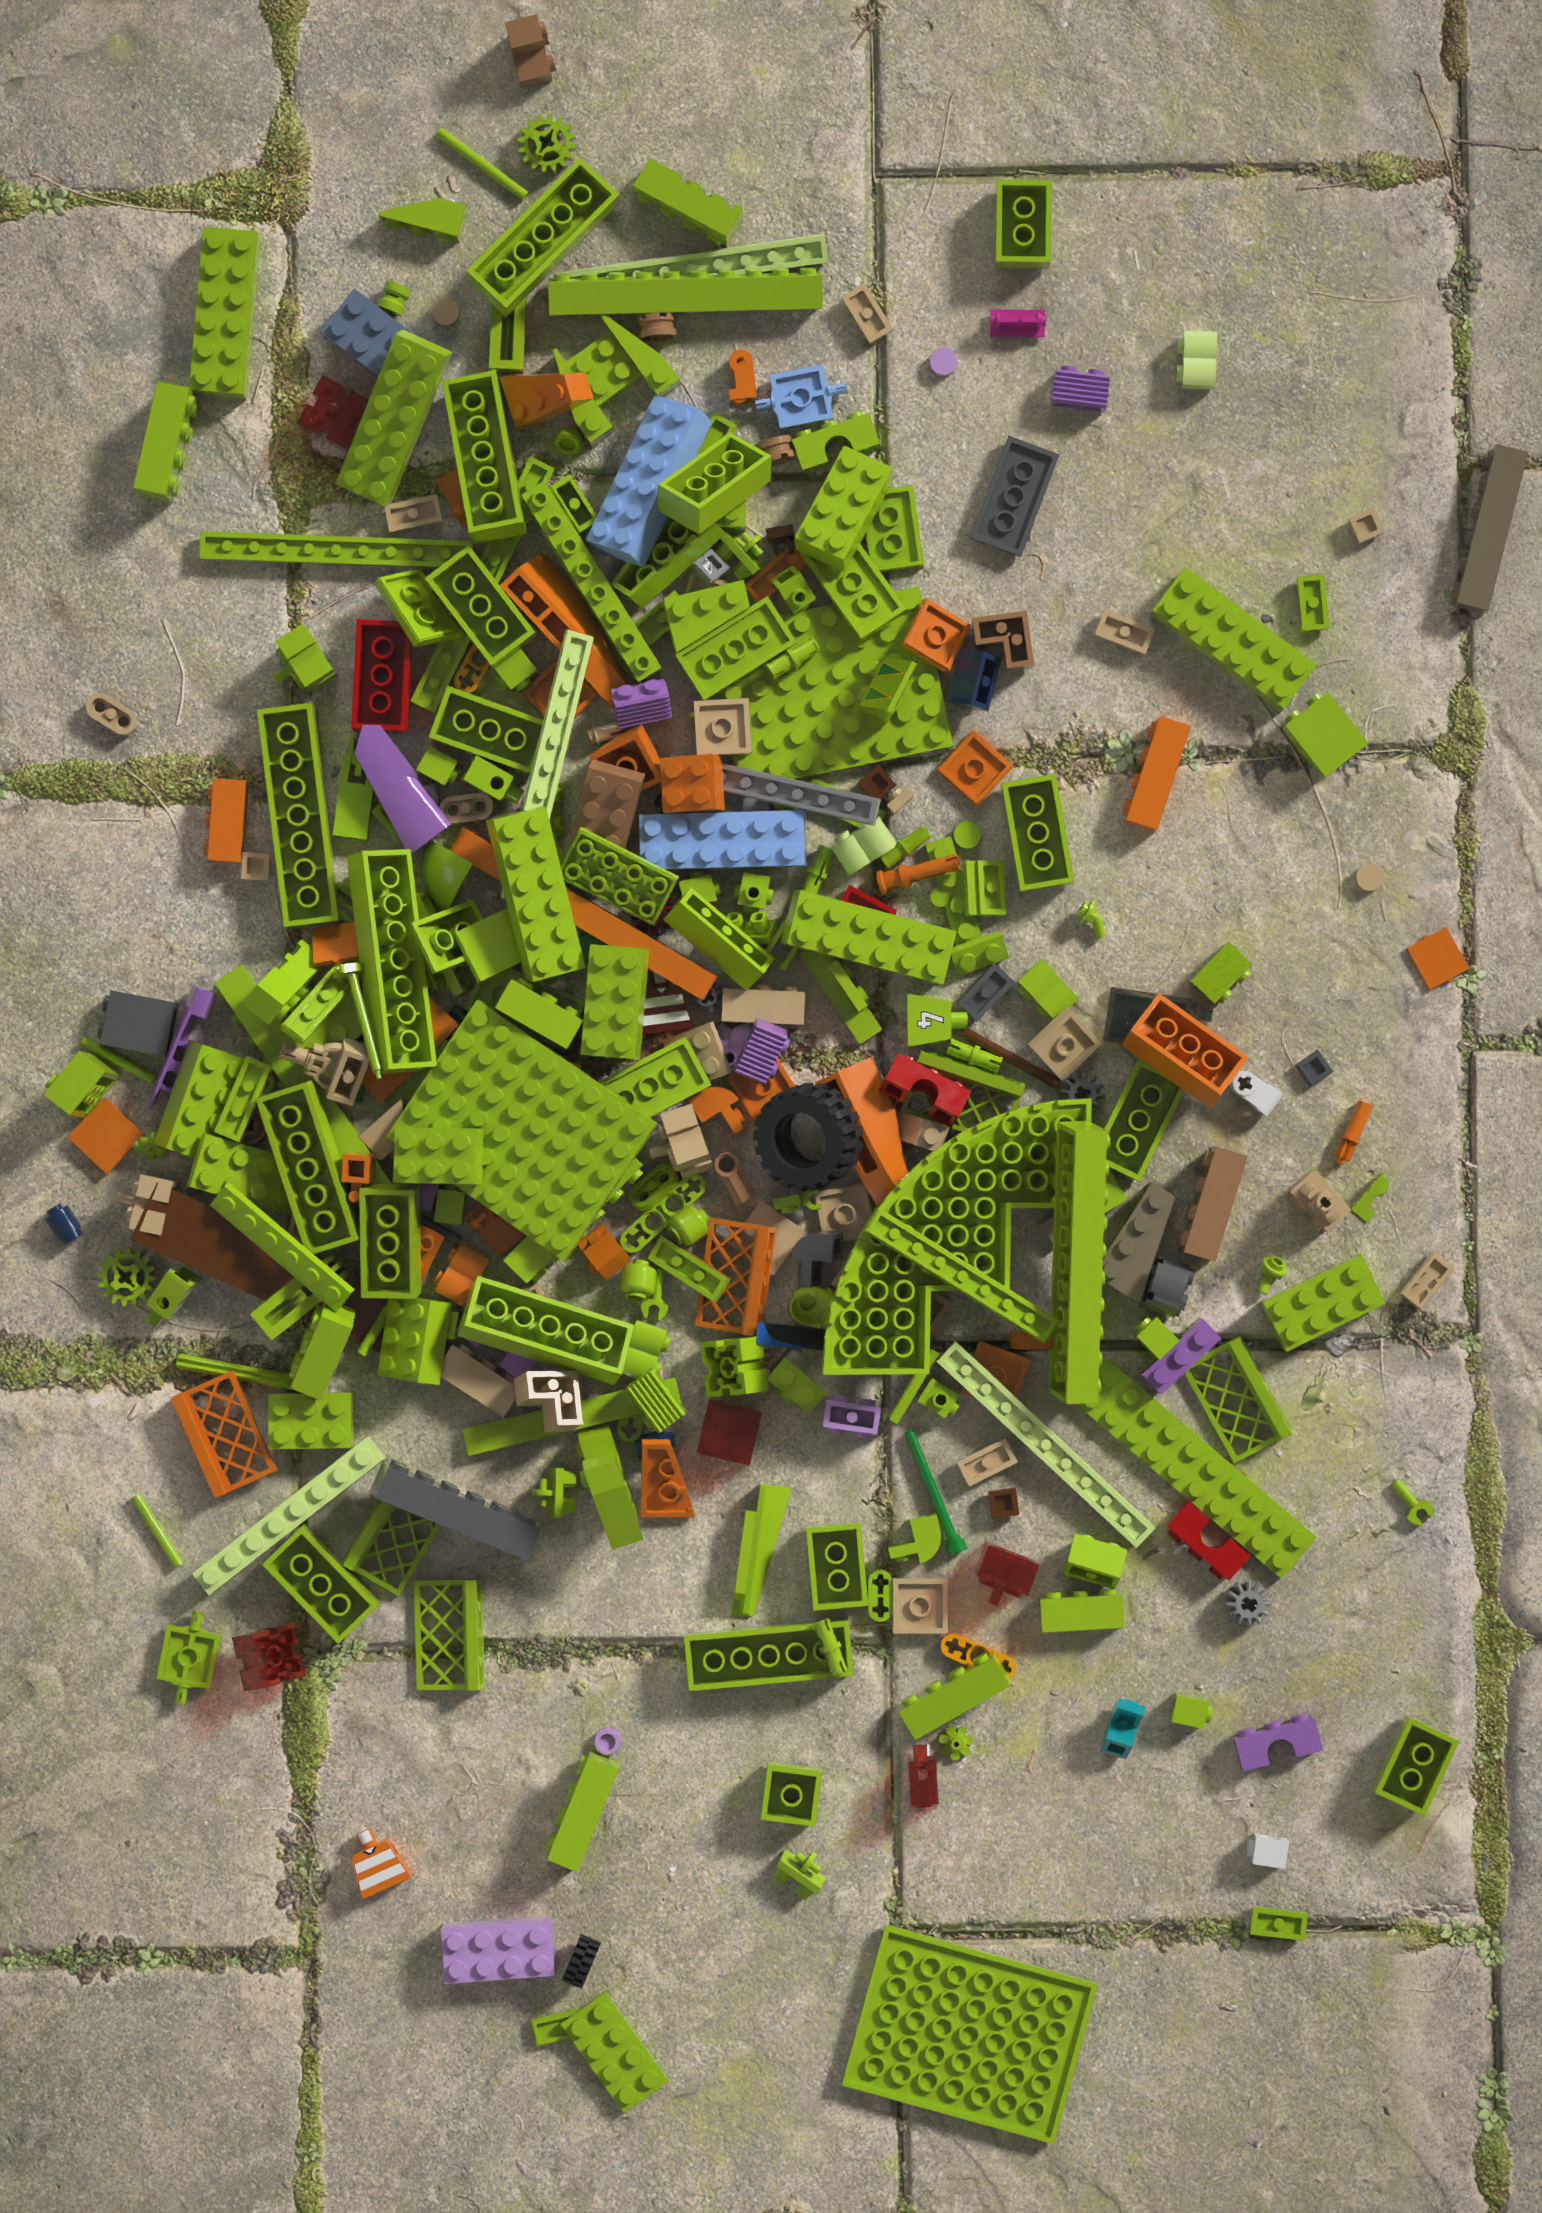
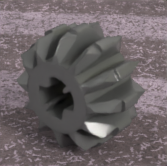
M1082 1071L1081 1080L1079 1081L1077 1074L1073 1072L1071 1073L1073 1084L1067 1079L1062 1081L1069 1088L1068 1090L1059 1089V1094L1067 1095L1068 1097L1063 1100L1076 1099L1075 1093H1078L1076 1089L1081 1087L1082 1090H1088L1089 1095L1085 1097L1092 1098V1106L1098 1110L1101 1109L1102 1106L1095 1099H1105V1095L1096 1094V1090L1102 1089L1104 1085L1101 1083L1094 1087L1093 1083L1097 1080L1096 1075H1093L1089 1081H1086L1087 1071Z

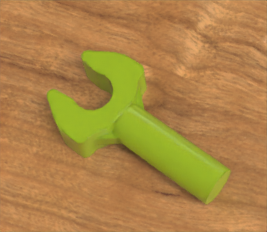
M655 1269L657 1272L655 1292L649 1299L641 1302V1311L644 1318H647L649 1307L657 1305L659 1307L658 1320H662L669 1308L668 1304H665L662 1300L666 1270Z
M1400 1478L1391 1484L1408 1506L1406 1518L1409 1522L1423 1526L1421 1520L1416 1516L1419 1509H1424L1430 1517H1434L1431 1503L1428 1500H1416Z

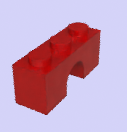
M900 1053L895 1057L879 1088V1091L902 1103L909 1092L915 1090L924 1092L931 1100V1108L927 1116L949 1128L953 1127L971 1093L961 1083L951 1081L941 1076L938 1071L926 1068L917 1063L912 1057L903 1056Z
M1186 1500L1166 1522L1165 1525L1170 1529L1167 1534L1178 1544L1182 1540L1188 1544L1190 1548L1187 1552L1199 1562L1205 1559L1211 1565L1208 1570L1219 1580L1225 1577L1230 1581L1251 1556L1228 1536L1218 1546H1206L1201 1539V1530L1209 1519Z

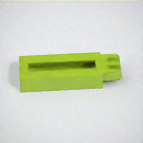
M527 297L515 308L514 320H510V318L502 320V314L492 305L489 371L496 370V373L524 374Z
M350 737L347 755L343 754L333 836L368 841L374 790L366 775L364 784L352 783L353 773L354 776L362 777V767L354 754L356 738Z
M330 1253L321 1261L328 1266V1263L335 1256L333 1253ZM338 1261L329 1268L335 1272L342 1264ZM343 1270L338 1274L342 1279L349 1275L347 1270ZM295 1277L249 1312L271 1341L322 1301L314 1293L307 1297L301 1289L304 1285Z

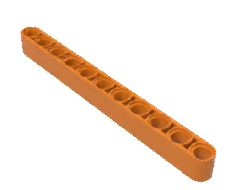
M463 826L450 851L501 881L492 843ZM566 886L574 923L577 927L610 946L649 950L648 968L694 996L702 1000L705 999L717 978L716 974Z

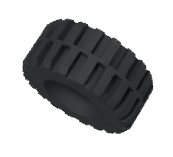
M813 1083L796 1085L777 1093L761 1108V1113L763 1114L758 1115L755 1121V1126H758V1130L753 1131V1140L758 1142V1146L754 1147L756 1155H761L763 1161L760 1164L764 1170L768 1168L771 1171L769 1176L774 1181L782 1180L781 1185L790 1189L795 1186V1190L801 1192L819 1190L845 1177L851 1171V1167L858 1162L859 1155L856 1153L862 1151L863 1142L859 1141V1137L863 1135L862 1126L858 1127L856 1121L860 1117L857 1111L853 1113L850 1109L852 1103L849 1099L842 1100L840 1098L841 1092L835 1088L828 1091L829 1087L821 1083L817 1085ZM797 1113H804L813 1117L821 1125L825 1133L826 1149L820 1161H813L801 1155L792 1142L791 1123Z

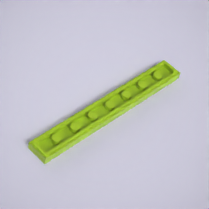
M879 1207L875 1208L862 1230L1043 1344L1047 1342L1059 1321Z
M676 1377L665 1379V1383L682 1404ZM626 1389L580 1400L583 1425L573 1431L644 1413L639 1406L633 1408L625 1397L628 1394ZM543 1410L462 1429L469 1457L569 1433L545 1432Z

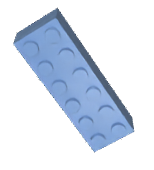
M654 395L586 538V541L600 554L641 567L645 566L668 517L657 510L658 484L696 457L712 424L709 417L699 407Z
M804 810L639 815L640 857L667 871L807 868L806 813Z

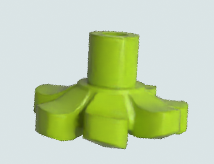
M149 1131L148 1138L141 1137L140 1141H134L133 1149L140 1155L147 1154L146 1158L148 1160H155L156 1156L163 1158L168 1153V1149L153 1144L157 1131Z
M947 1726V1735L940 1734L938 1741L944 1744L940 1751L944 1756L951 1753V1759L957 1761L960 1759V1753L964 1756H968L971 1753L967 1745L973 1744V1737L971 1735L965 1736L967 1729L963 1726H960L957 1731L954 1726Z

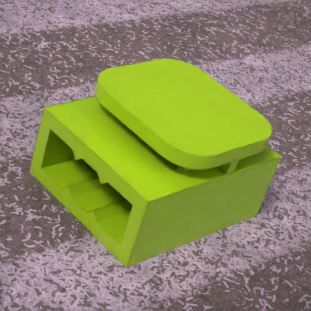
M1319 692L1306 702L1309 706L1301 713L1297 709L1285 718L1287 724L1282 728L1288 735L1290 742L1304 760L1311 764L1322 780L1369 744L1329 692L1323 696Z

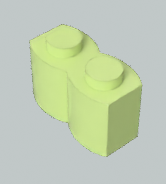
M1184 331L1183 337L1177 340V354H1182V365H1177L1176 381H1181V389L1214 390L1216 385L1217 332Z
M879 816L876 819L875 826L858 823L857 830L852 833L846 830L834 838L836 843L833 844L832 850L848 875L860 870L896 846V841Z

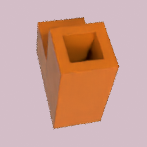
M1009 1331V1348L1052 1349V1333L1047 1342L1043 1344L1023 1331Z

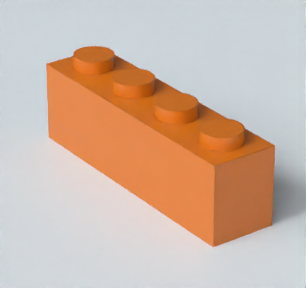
M1159 716L1157 722H1151L1147 734L1148 737H1151L1148 748L1143 747L1139 758V763H1142L1143 766L1140 774H1134L1130 786L1131 789H1134L1131 800L1126 799L1122 814L1126 815L1125 823L1153 832L1158 830L1191 729L1190 725L1163 716Z

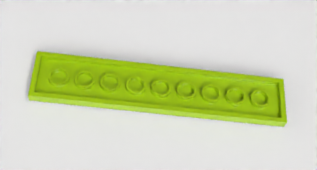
M1107 1359L1099 1368L1101 1393L1098 1395V1403L1076 1405L1282 1579L1317 1537Z

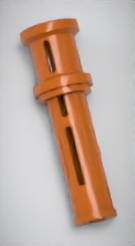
M957 853L917 865L907 866L901 864L897 869L882 872V870L877 871L876 875L880 891L884 895L888 893V890L899 887L906 889L912 886L914 882L961 870V864Z

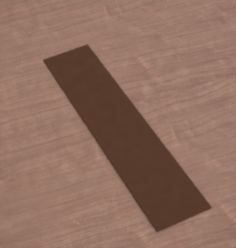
M158 1182L130 1239L262 1300H266L294 1277L213 1207L171 1189L169 1203L152 1200ZM148 1210L166 1214L162 1235L140 1231ZM314 1254L319 1260L324 1259V1258H322V1257H320V1256ZM329 1262L328 1266L331 1267L335 1263ZM341 1266L335 1273L338 1275L343 1270H347L349 1275L343 1280L355 1289L343 1304L356 1310L353 1328L348 1339L361 1344L386 1303L387 1298H361V1275ZM306 1286L301 1287L307 1297L313 1294ZM321 1301L317 1305L322 1306L323 1301ZM313 1307L301 1318L311 1322V1317L315 1307ZM384 1328L371 1348L378 1353L381 1352Z

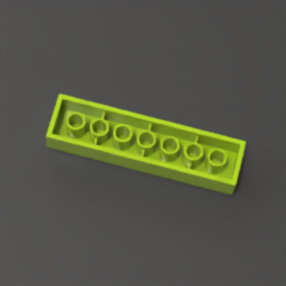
M312 703L257 709L284 928L294 929L341 923L315 706Z
M411 849L360 851L348 856L347 863L359 962L363 970L361 979L364 1003L382 1068L380 1072L381 1074L418 1072L437 1067L424 955L409 926L410 923L419 920Z

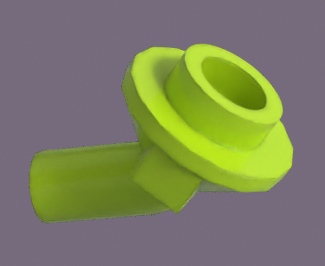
M1095 901L1084 902L1076 916L1080 917L1078 923H1091L1096 938L1106 936L1103 920L1097 912Z
M1266 1256L1263 1258L1260 1264V1271L1263 1272L1257 1292L1268 1295L1273 1278L1281 1280L1286 1275L1287 1269L1282 1259L1277 1256Z

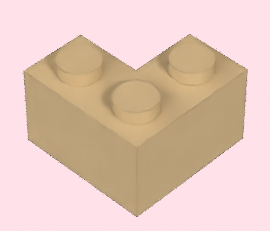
M526 1371L514 1379L517 1406H542L545 1432H571L583 1425L577 1371Z

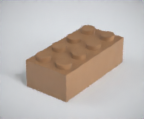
M592 759L587 770L567 852L580 827L624 849L627 848L645 777L644 773Z
M1217 1146L1211 1147L1210 1151L1204 1152L1201 1161V1167H1204L1202 1177L1196 1178L1193 1187V1193L1197 1195L1194 1203H1189L1186 1210L1185 1219L1189 1221L1186 1230L1181 1229L1177 1240V1245L1181 1246L1179 1252L1216 1262L1248 1156Z

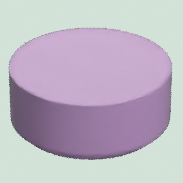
M939 348L932 353L930 367L936 375L948 376L955 371L957 357L951 349Z
M602 1728L594 1737V1747L601 1755H613L621 1746L620 1734L613 1728Z

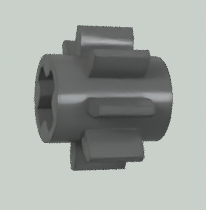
M715 981L710 988V991H712L711 996L714 998L713 1002L708 1001L706 1004H703L702 999L698 997L690 1001L691 1004L698 1003L700 1005L699 1013L703 1011V1008H709L712 1014V1006L714 1004L722 1005V1002L717 1000V995H721L723 990L715 991L713 989Z

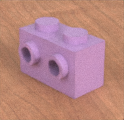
M833 1394L832 1399L826 1398L822 1426L828 1428V1433L843 1435L844 1430L854 1431L855 1437L871 1439V1434L877 1435L881 1406H876V1400L860 1398L859 1403L848 1402L849 1396Z

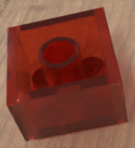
M709 1398L696 1453L750 1466L762 1410Z

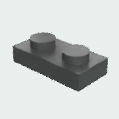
M994 963L957 1004L978 1022L1015 981Z

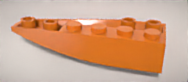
M540 552L514 571L500 584V587L559 653L565 630L594 637L584 679L614 709L611 690L623 685H629L577 590Z
M871 1057L815 1082V1085L819 1083L825 1084L829 1087L828 1091L835 1088L841 1092L840 1098L842 1100L848 1098L852 1103V1106H850L852 1112L857 1111L860 1119L856 1120L858 1127L862 1126L863 1135L859 1137V1141L863 1142L862 1151L856 1153L859 1155V1160L854 1167L878 1207L908 1172L895 1107L890 1096L879 1091L883 1080Z

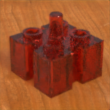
M322 375L312 393L316 400L314 406L309 404L305 406L297 424L300 429L317 438H320L322 433L326 434V440L330 445L348 454L356 434L354 427L357 422L360 423L369 399L352 390L349 396L343 394L345 390L341 384Z
M986 1541L974 1573L979 1577L980 1583L993 1588L988 1603L998 1606L1004 1591L1018 1598L1021 1597V1594L1028 1596L1040 1564L1036 1560Z
M294 1622L274 1625L255 1632L232 1637L236 1659L242 1658L244 1669L239 1670L244 1691L264 1689L281 1684V1682L307 1676L302 1654L296 1655L294 1645L299 1644Z

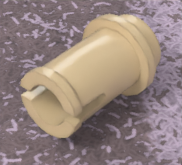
M617 721L598 727L592 725V728L587 729L590 744H596L597 747L600 746V743L610 741L622 734V729L618 728Z

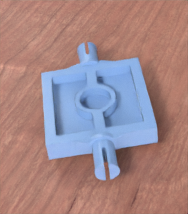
M822 364L769 375L772 389L771 398L755 400L757 412L773 408L778 418L779 428L784 430L833 420L832 396L848 394L846 382L830 386L825 378Z

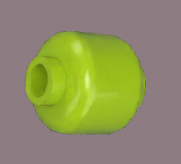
M685 1206L670 1217L667 1230L676 1244L692 1246L707 1235L709 1218L701 1208L697 1210L692 1206Z
M634 1259L633 1263L627 1264L622 1268L619 1289L628 1300L646 1301L647 1297H651L655 1292L657 1272L649 1266L648 1261Z

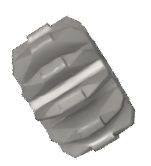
M1245 1580V1589H1242L1241 1585L1236 1582L1234 1586L1238 1592L1235 1594L1230 1590L1227 1591V1595L1232 1597L1233 1601L1227 1600L1224 1602V1605L1234 1607L1227 1612V1615L1233 1617L1238 1614L1235 1618V1623L1238 1625L1243 1621L1244 1617L1246 1627H1251V1618H1254L1258 1625L1261 1624L1262 1621L1258 1615L1261 1613L1266 1617L1269 1616V1612L1264 1610L1263 1606L1272 1605L1270 1600H1262L1268 1596L1269 1592L1267 1590L1259 1592L1261 1588L1259 1582L1254 1584L1252 1590L1250 1580ZM1245 1597L1255 1601V1603H1251L1254 1606L1251 1610L1241 1607V1604H1244L1242 1600Z

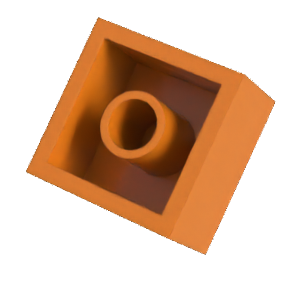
M702 754L660 758L663 813L686 814L725 811L722 756Z

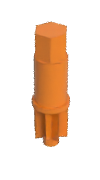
M1358 1100L1346 1130L1341 1135L1342 1139L1335 1153V1156L1338 1157L1336 1161L1338 1164L1344 1165L1345 1161L1350 1162L1356 1146L1359 1145V1139L1373 1106Z

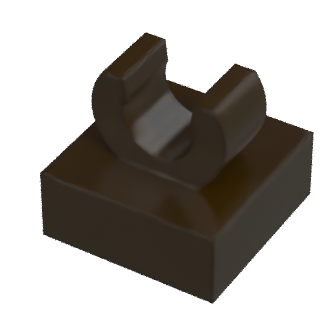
M793 524L766 529L768 544L772 545L775 555H779L778 546L782 543L788 545L789 553H793L792 541L795 540Z

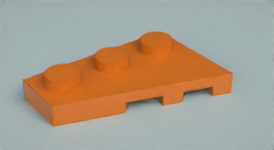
M642 1439L641 1517H695V1511L670 1439Z

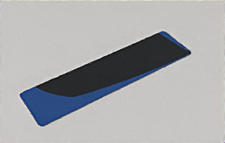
M758 1322L757 1344L823 1351L826 1330Z

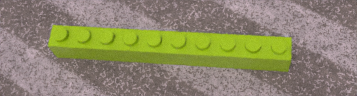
M777 268L772 269V273L763 274L761 269H747L745 274H734V270H718V275H707L705 270L690 271V275H680L679 271H664L663 276H652V272H636V277H625L623 272L608 273V277H597V273H582L581 278H570V274L560 273L554 274V278L548 279L549 315L823 309L821 272H816V268H800V273H789V269Z
M241 964L216 981L215 985L218 989L214 991L223 1005L228 1002L233 1010L230 1015L237 1026L243 1025L249 1034L245 1037L254 1050L257 1048L261 1050L264 1055L261 1061L273 1067L272 1071L274 1070L280 1078L276 1081L280 1089L283 1090L314 1080L312 1076L303 1074L302 1065L279 1059L281 1049H284V1042L297 1046L294 1040L280 1029L283 1021L277 1018L269 1025L244 1006V1003L257 985L246 967ZM316 1082L341 1162H343V1154L348 1152L373 1154L359 1137V1132L337 1101L327 1099L325 1088ZM376 1158L375 1181L372 1183L394 1184Z

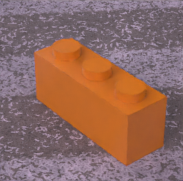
M213 778V785H208L207 801H211V812H206L205 827L210 829L209 839L204 840L203 854L208 856L207 860L209 862L242 864L249 783L246 780Z

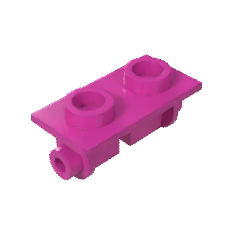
M990 309V337H1045V310Z

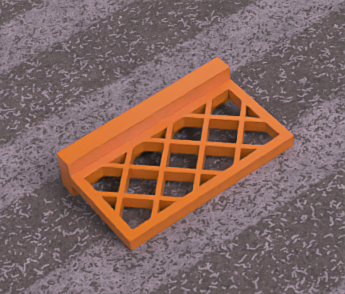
M710 1217L704 1261L714 1267L711 1262L712 1255L720 1250L728 1262L718 1270L723 1272L731 1266L739 1278L729 1286L727 1285L721 1295L723 1296L727 1293L735 1304L725 1313L717 1302H713L710 1299L706 1302V1297L699 1293L694 1326L740 1333L747 1336H757V1323L764 1322L777 1227ZM717 1224L725 1225L732 1234L722 1243L715 1236ZM733 1227H738L740 1229L735 1232ZM746 1229L756 1230L754 1242L746 1247L738 1235ZM735 1239L743 1251L731 1259L724 1246ZM743 1255H746L751 1265L750 1269L742 1274L734 1262ZM742 1282L747 1289L746 1297L738 1301L730 1289ZM712 1304L720 1317L713 1322L703 1321L704 1309ZM736 1309L743 1316L742 1328L733 1326L727 1318ZM723 1320L726 1325L718 1323Z
M234 1370L171 1397L214 1498L277 1471ZM228 1378L234 1388L230 1398L216 1393L220 1382ZM214 1385L212 1391L205 1389L207 1387ZM199 1391L210 1394L206 1409L196 1406L191 1395ZM236 1395L240 1402L234 1400ZM214 1397L228 1402L223 1416L209 1411ZM232 1404L243 1408L245 1414L241 1423L227 1418ZM198 1411L204 1413L202 1418ZM207 1415L222 1420L217 1434L206 1430L204 1423ZM247 1420L251 1427L245 1425ZM225 1422L240 1427L235 1441L220 1436ZM243 1429L254 1433L256 1440L253 1448L238 1443ZM209 1436L215 1438L213 1443ZM219 1440L233 1445L228 1459L217 1455L215 1449ZM258 1445L262 1452L256 1450ZM236 1447L251 1452L246 1466L232 1461ZM254 1454L264 1457L269 1468L262 1472L249 1468ZM221 1462L226 1463V1465H225L224 1468H223ZM230 1465L244 1470L241 1480L232 1485L226 1475ZM248 1472L254 1474L253 1476L246 1478Z

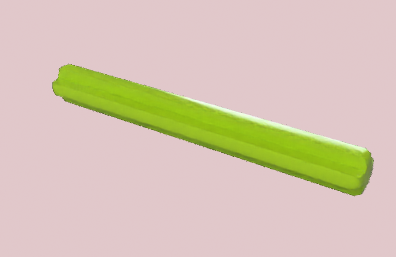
M179 1354L176 1360V1368L215 1376H221L234 1370L238 1380L291 1389L292 1378L288 1377V1373Z

